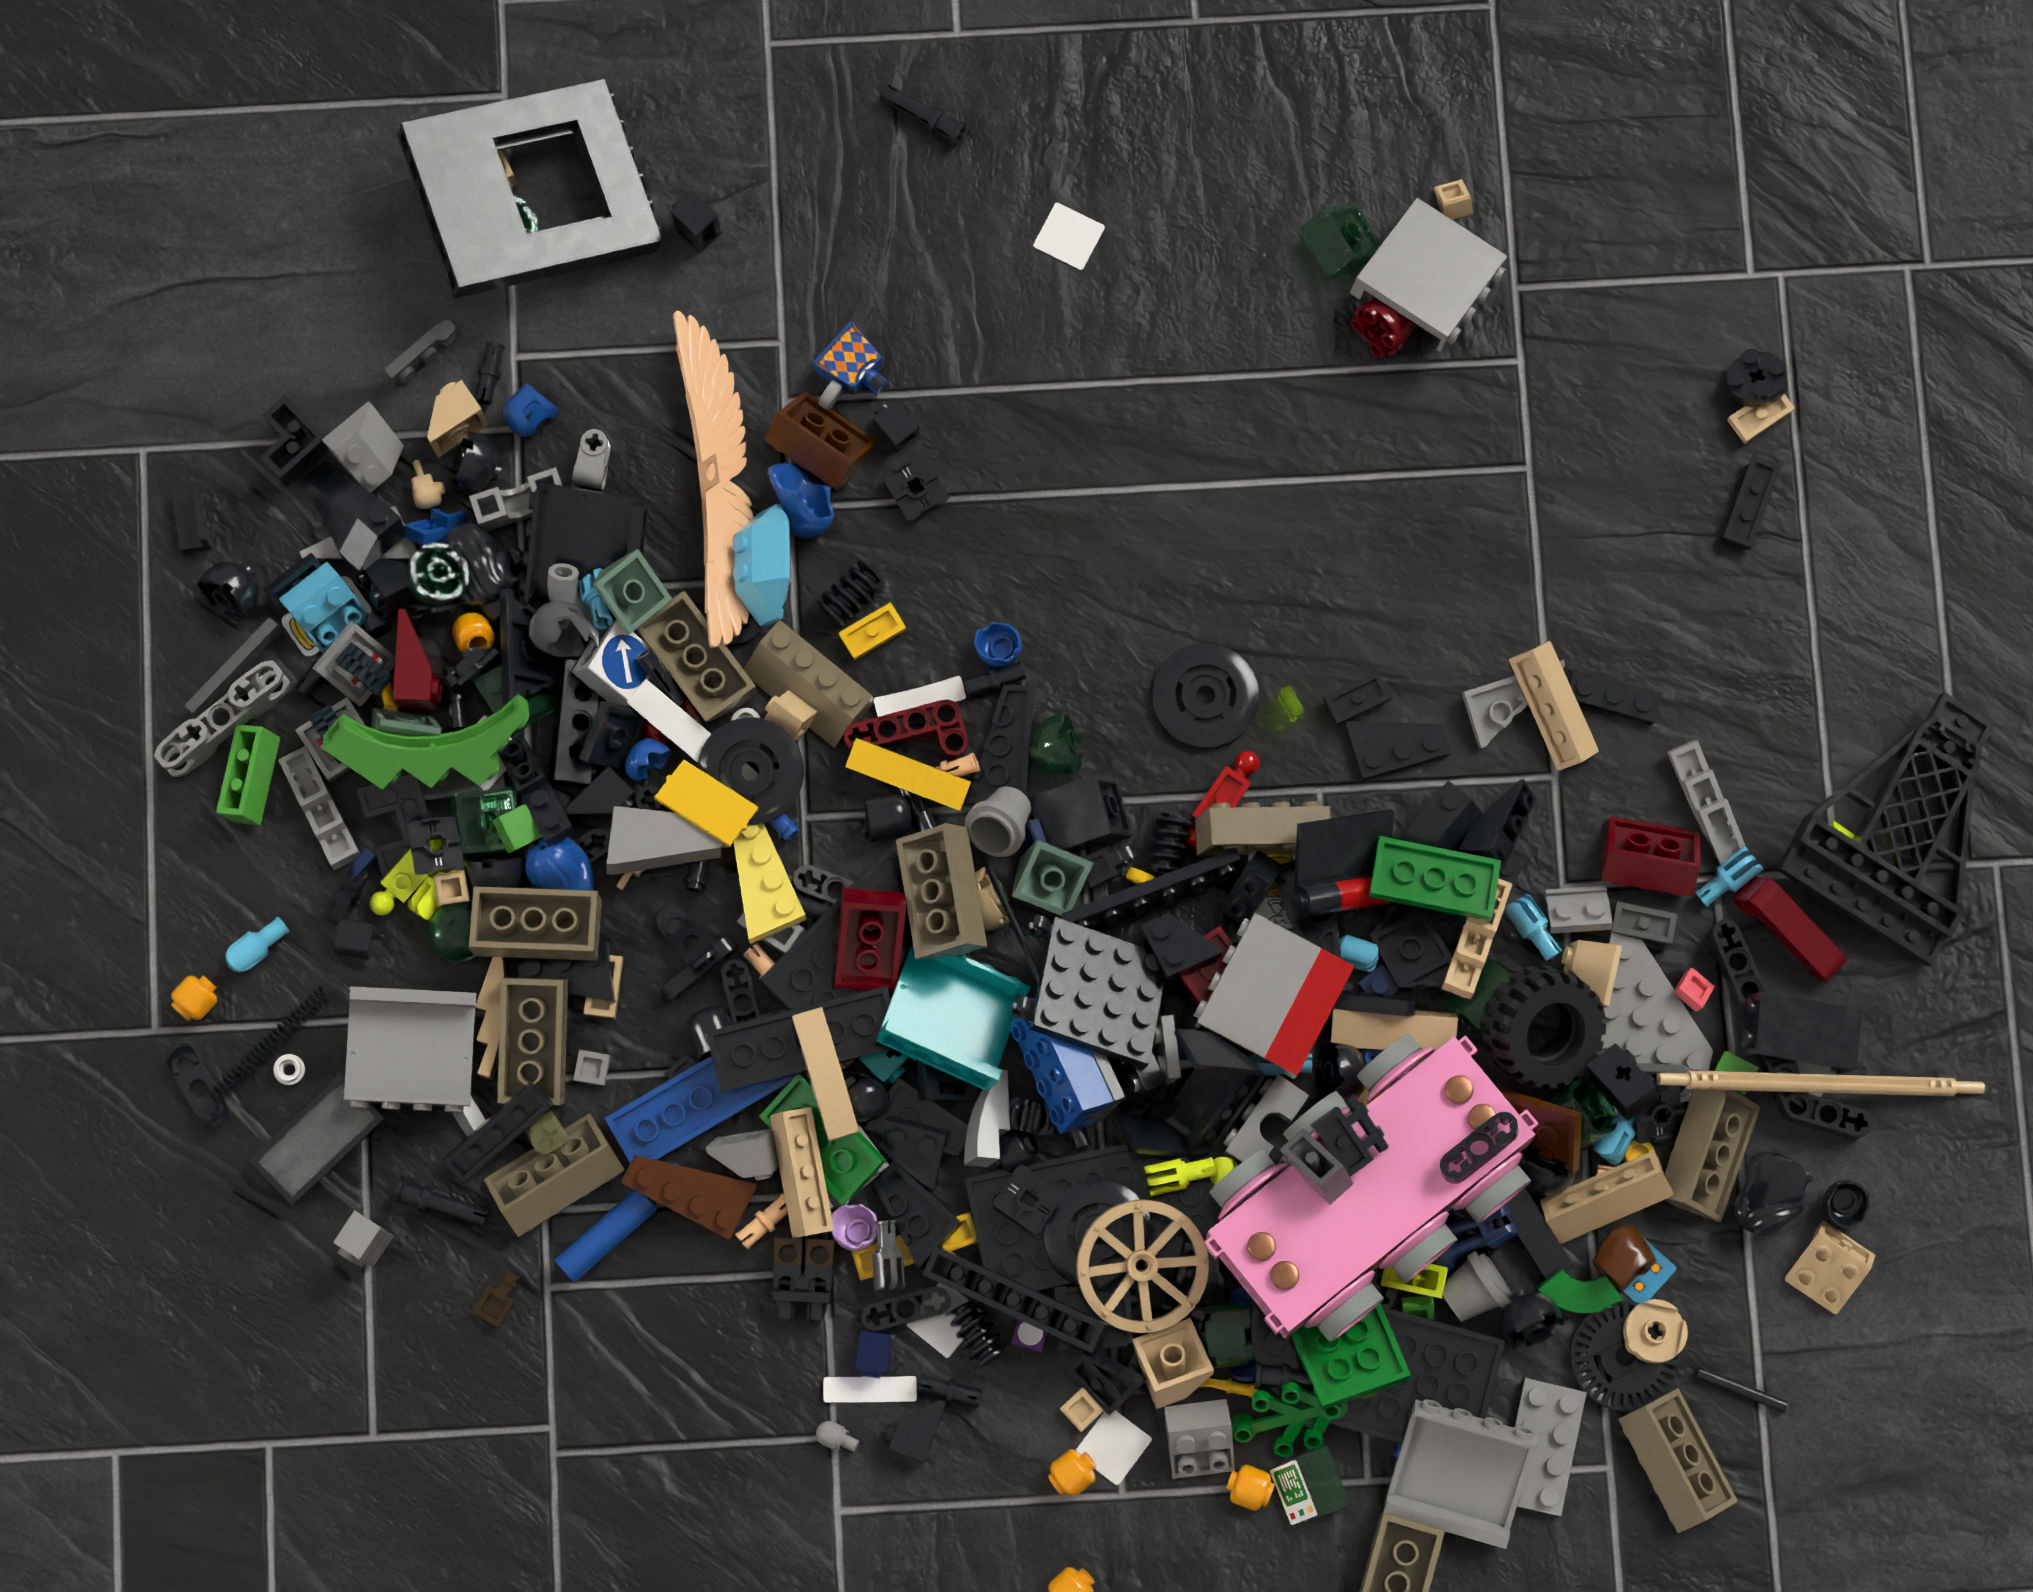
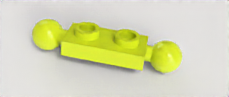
M440 839L429 841L431 851L440 849ZM411 848L381 880L380 883L387 889L372 895L370 908L375 914L381 916L389 914L394 908V899L396 897L404 903L429 876V874H415Z

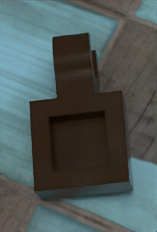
M507 1271L497 1289L487 1285L472 1313L500 1328L516 1302L509 1297V1294L513 1291L521 1277L511 1271Z

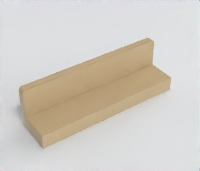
M1547 641L1534 649L1510 658L1509 662L1557 770L1559 771L1581 763L1598 753V747L1552 643Z
M1333 1009L1331 1042L1347 1044L1355 1048L1385 1050L1395 1041L1410 1033L1422 1049L1433 1047L1436 1051L1454 1036L1456 1038L1458 1017L1457 1013L1415 1010L1414 1016H1397Z
M807 1107L770 1115L792 1237L798 1238L834 1231L812 1108Z
M1651 1151L1568 1187L1560 1194L1545 1197L1540 1202L1547 1224L1559 1243L1562 1244L1673 1196L1674 1193L1664 1176L1658 1156L1655 1151Z

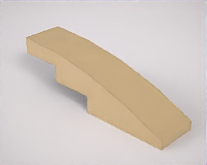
M1498 878L1491 921L1471 917L1466 918L1442 986L1443 990L1471 1000L1492 940L1496 934L1512 883Z
M505 957L492 958L475 1006L478 1011L486 1013L476 1039L481 1045L487 1046L478 1074L492 1081L499 1061L501 978L507 977Z
M820 1007L793 1015V1024L829 1142L859 1133L823 1008Z

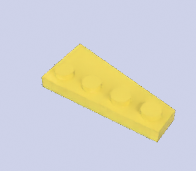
M764 823L747 825V830L742 831L735 839L734 849L748 939L750 944L805 921L807 918Z

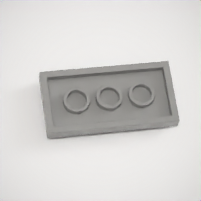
M1524 1378L1514 1428L1516 1426H1523L1531 1429L1534 1434H1538V1449L1534 1451L1517 1507L1561 1516L1587 1392Z

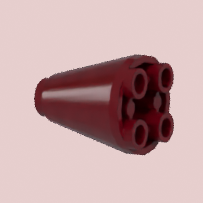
M1377 298L1361 304L1355 311V317L1351 320L1354 330L1363 335L1364 339L1369 343L1372 353L1379 358L1384 355L1391 356L1398 353L1417 327L1416 323Z

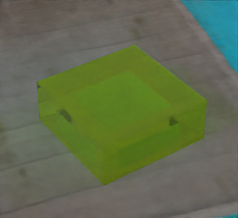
M1291 685L1281 689L1278 698L1289 719L1294 723L1303 718L1305 711Z

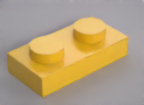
M890 602L838 634L855 661L906 631V626Z

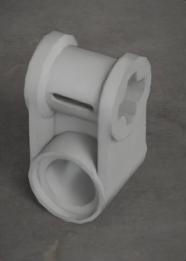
M591 429L582 435L572 476V482L580 487L604 490L611 446L602 431ZM596 440H599L602 447L597 446L596 450L592 451L590 445H594Z

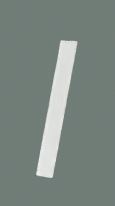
M646 679L626 703L698 762L701 749L711 733ZM745 763L742 766L741 773L746 780L752 781L758 777L759 774L748 764ZM722 773L721 779L723 784L733 790L726 780L725 773Z

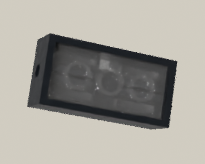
M342 1073L249 1159L254 1167L291 1205H295L386 1119L370 1102L369 1108L350 1107V1101H344L345 1076Z

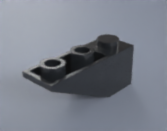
M1524 779L1517 781L1470 826L1459 849L1460 852L1501 860L1500 870L1504 869L1536 801V797Z

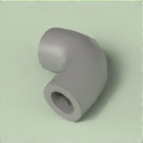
M558 563L549 567L547 588L550 602L562 600L577 605L584 611L587 620L593 624L592 614L584 608L578 591V569L565 563Z

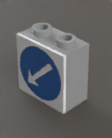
M616 619L613 620L611 626L606 622L608 628L598 629L599 647L597 648L591 639L572 673L607 702L630 706L626 702L646 679H650L639 662L636 661L637 656L650 647L634 632L627 635Z

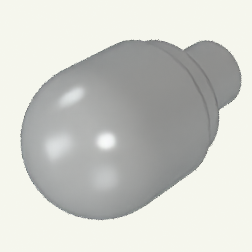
M832 1421L821 1423L816 1430V1438L819 1443L833 1450L837 1449L840 1451L844 1447L855 1452L860 1442L848 1436L849 1430L845 1429L844 1426Z

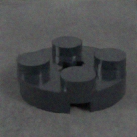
M1756 349L1744 351L1742 356L1737 358L1727 371V385L1731 396L1739 404L1753 408L1761 407L1760 403L1770 401V404L1776 402L1784 395L1788 387L1785 362L1769 352H1759ZM1762 376L1764 379L1763 381L1758 380L1756 383H1752V377Z

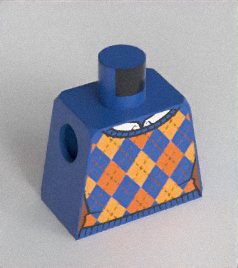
M851 321L813 362L814 371L830 382L833 379L843 384V389L852 395H856L864 386L878 395L888 383L877 372L883 365L881 355Z

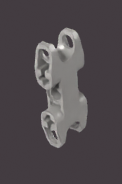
M273 660L261 662L237 679L229 687L226 695L196 719H189L176 728L158 745L154 757L172 777L185 776L217 751L218 745L235 732L236 724L244 725L250 719H257L271 709L287 694L291 682ZM265 668L274 669L259 677L260 672ZM275 677L273 682H271L269 685H266V682L268 680ZM283 681L282 689L276 693H272ZM220 714H230L227 724L216 725L217 717ZM168 746H174L167 752L163 759L162 754L164 749ZM180 753V756L176 760L171 762L172 758L176 754ZM187 761V764H186V766H185L183 769H181V770H175V769H174V768H177L178 766L182 765L183 763H185V762Z

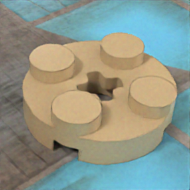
M1657 1299L1635 1306L1627 1315L1623 1325L1625 1347L1628 1352L1634 1354L1641 1361L1651 1364L1669 1361L1679 1354L1686 1344L1688 1329L1685 1320H1682L1681 1315L1677 1312L1678 1309L1669 1302ZM1654 1323L1658 1324V1330L1663 1332V1336H1658L1656 1340L1652 1339L1651 1334L1648 1333V1328L1653 1327Z

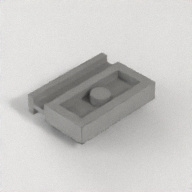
M1607 886L1545 890L1544 897L1547 905L1546 910L1550 934L1612 930L1613 921L1609 897L1607 896Z

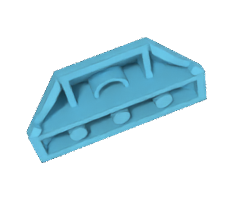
M776 503L752 518L734 534L733 541L735 593L761 627H767L783 619L784 609L782 607L787 597L790 581L789 520L783 511L782 505Z

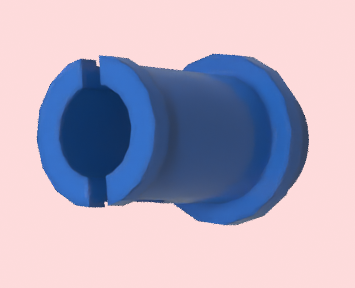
M784 813L768 822L778 833V838L780 840L784 839L786 842L790 841L800 830L797 827V822L795 820L791 821Z

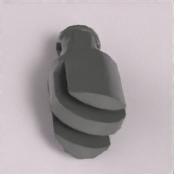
M896 1220L875 1221L878 1250L872 1253L875 1291L883 1289L893 1290L895 1287L897 1289H905L903 1251L896 1247Z

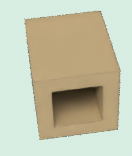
M788 690L780 697L775 695L765 707L768 713L764 719L781 726L796 741L806 733L818 711Z

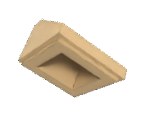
M1462 179L1434 187V192L1443 215L1454 220L1472 214V199Z
M465 869L434 875L438 906L470 901Z

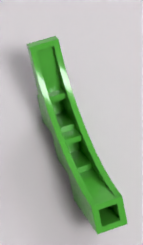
M517 694L501 710L485 720L459 731L435 736H404L385 733L364 726L341 714L323 735V749L382 790L389 782L394 783L401 775L403 769L432 788L438 780L443 781L448 776L451 767L478 786H481L486 779H492L499 770L498 751L504 749L509 741V736L516 729H521L529 719L528 701Z

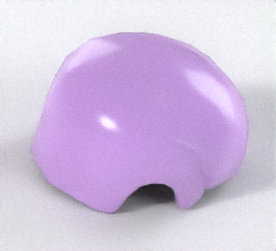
M863 1204L840 1205L832 1213L834 1231L831 1232L834 1240L842 1248L850 1251H860L874 1244L877 1239L875 1224L877 1218L870 1209Z

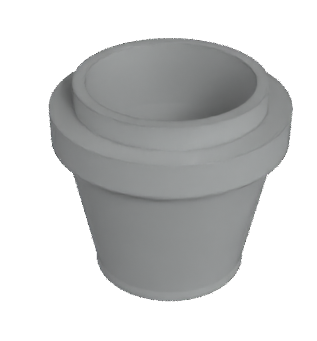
M998 788L985 801L975 804L967 814L964 826L967 827L970 841L979 850L991 856L1007 857L1014 854L1020 848L1025 838V826L1031 812L1030 802L1025 794L1016 788Z
M1473 1251L1467 1255L1468 1259L1445 1281L1443 1296L1461 1322L1499 1306L1504 1308L1510 1302L1508 1299L1512 1295L1510 1289L1484 1252L1479 1255L1476 1251Z

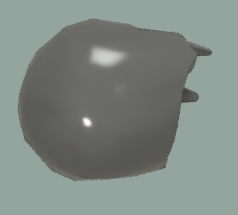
M562 600L548 602L536 611L530 621L529 637L538 649L557 657H580L586 649L584 640L588 641L589 637L592 638L596 647H599L598 628L594 627L587 620L584 611L573 603Z

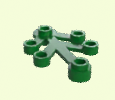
M1293 1382L1282 1386V1400L1270 1396L1266 1391H1256L1252 1395V1408L1257 1412H1266L1271 1409L1279 1412V1414L1257 1420L1249 1414L1235 1415L1231 1420L1232 1436L1236 1441L1246 1443L1255 1436V1433L1287 1425L1283 1434L1275 1439L1274 1452L1279 1457H1289L1293 1453V1441L1306 1420L1317 1417L1313 1427L1304 1432V1445L1309 1449H1318L1323 1444V1433L1330 1421L1341 1418L1347 1413L1348 1402L1321 1410L1315 1393L1300 1388L1298 1384ZM1300 1400L1310 1405L1301 1407L1295 1405V1403Z

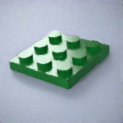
M1381 1303L1332 1342L1328 1341L1318 1326L1306 1328L1303 1325L1290 1335L1321 1410L1411 1379V1373Z

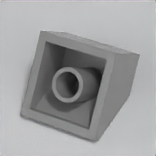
M369 401L322 439L354 481L370 492L392 475L404 447Z

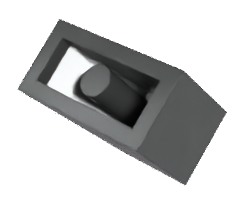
M1304 1128L1280 1148L1283 1155L1309 1186L1329 1205L1353 1185L1345 1167Z

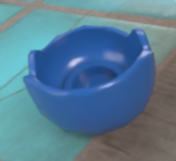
M991 622L989 626L982 630L978 629L976 632L974 645L977 654L988 666L995 668L1005 667L1020 656L1022 640L1018 630L1011 625Z
M645 738L638 741L628 752L625 761L627 775L635 782H639L641 779L648 780L647 771L651 768L661 770L669 760L671 750L653 738Z

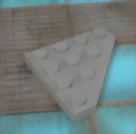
M1611 933L1608 944L1620 945L1622 950L1610 1005L1604 1008L1605 1019H1602V1022L1606 1024V1034L1601 1037V1041L1604 1044L1602 1050L1597 1051L1595 1056L1600 1055L1616 1043L1623 1051L1625 1049L1630 1051L1637 1063L1683 1065L1693 1071H1709L1713 1054L1711 1046L1680 998L1673 993V987L1643 940Z

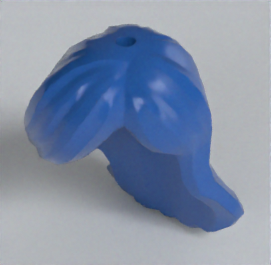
M567 837L551 847H548L544 839L541 838L537 841V845L528 850L525 868L526 875L533 889L593 891L594 878L591 863L585 852L570 838Z

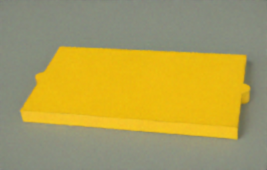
M686 760L681 762L672 775L666 777V783L654 798L728 847L732 845L742 831L747 830L748 822L759 809L758 806Z

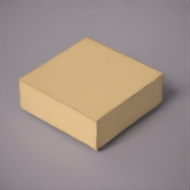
M1083 1387L1060 1408L1080 1432L1104 1411Z

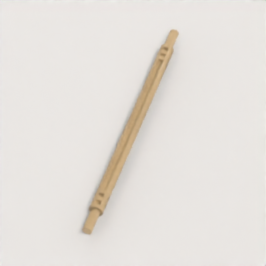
M1688 1070L1686 1073H1658L1656 1077L1657 1085L1686 1086L1687 1089L1924 1096H1955L1956 1093L1983 1094L1985 1091L1983 1082L1956 1081L1955 1078L1693 1070Z

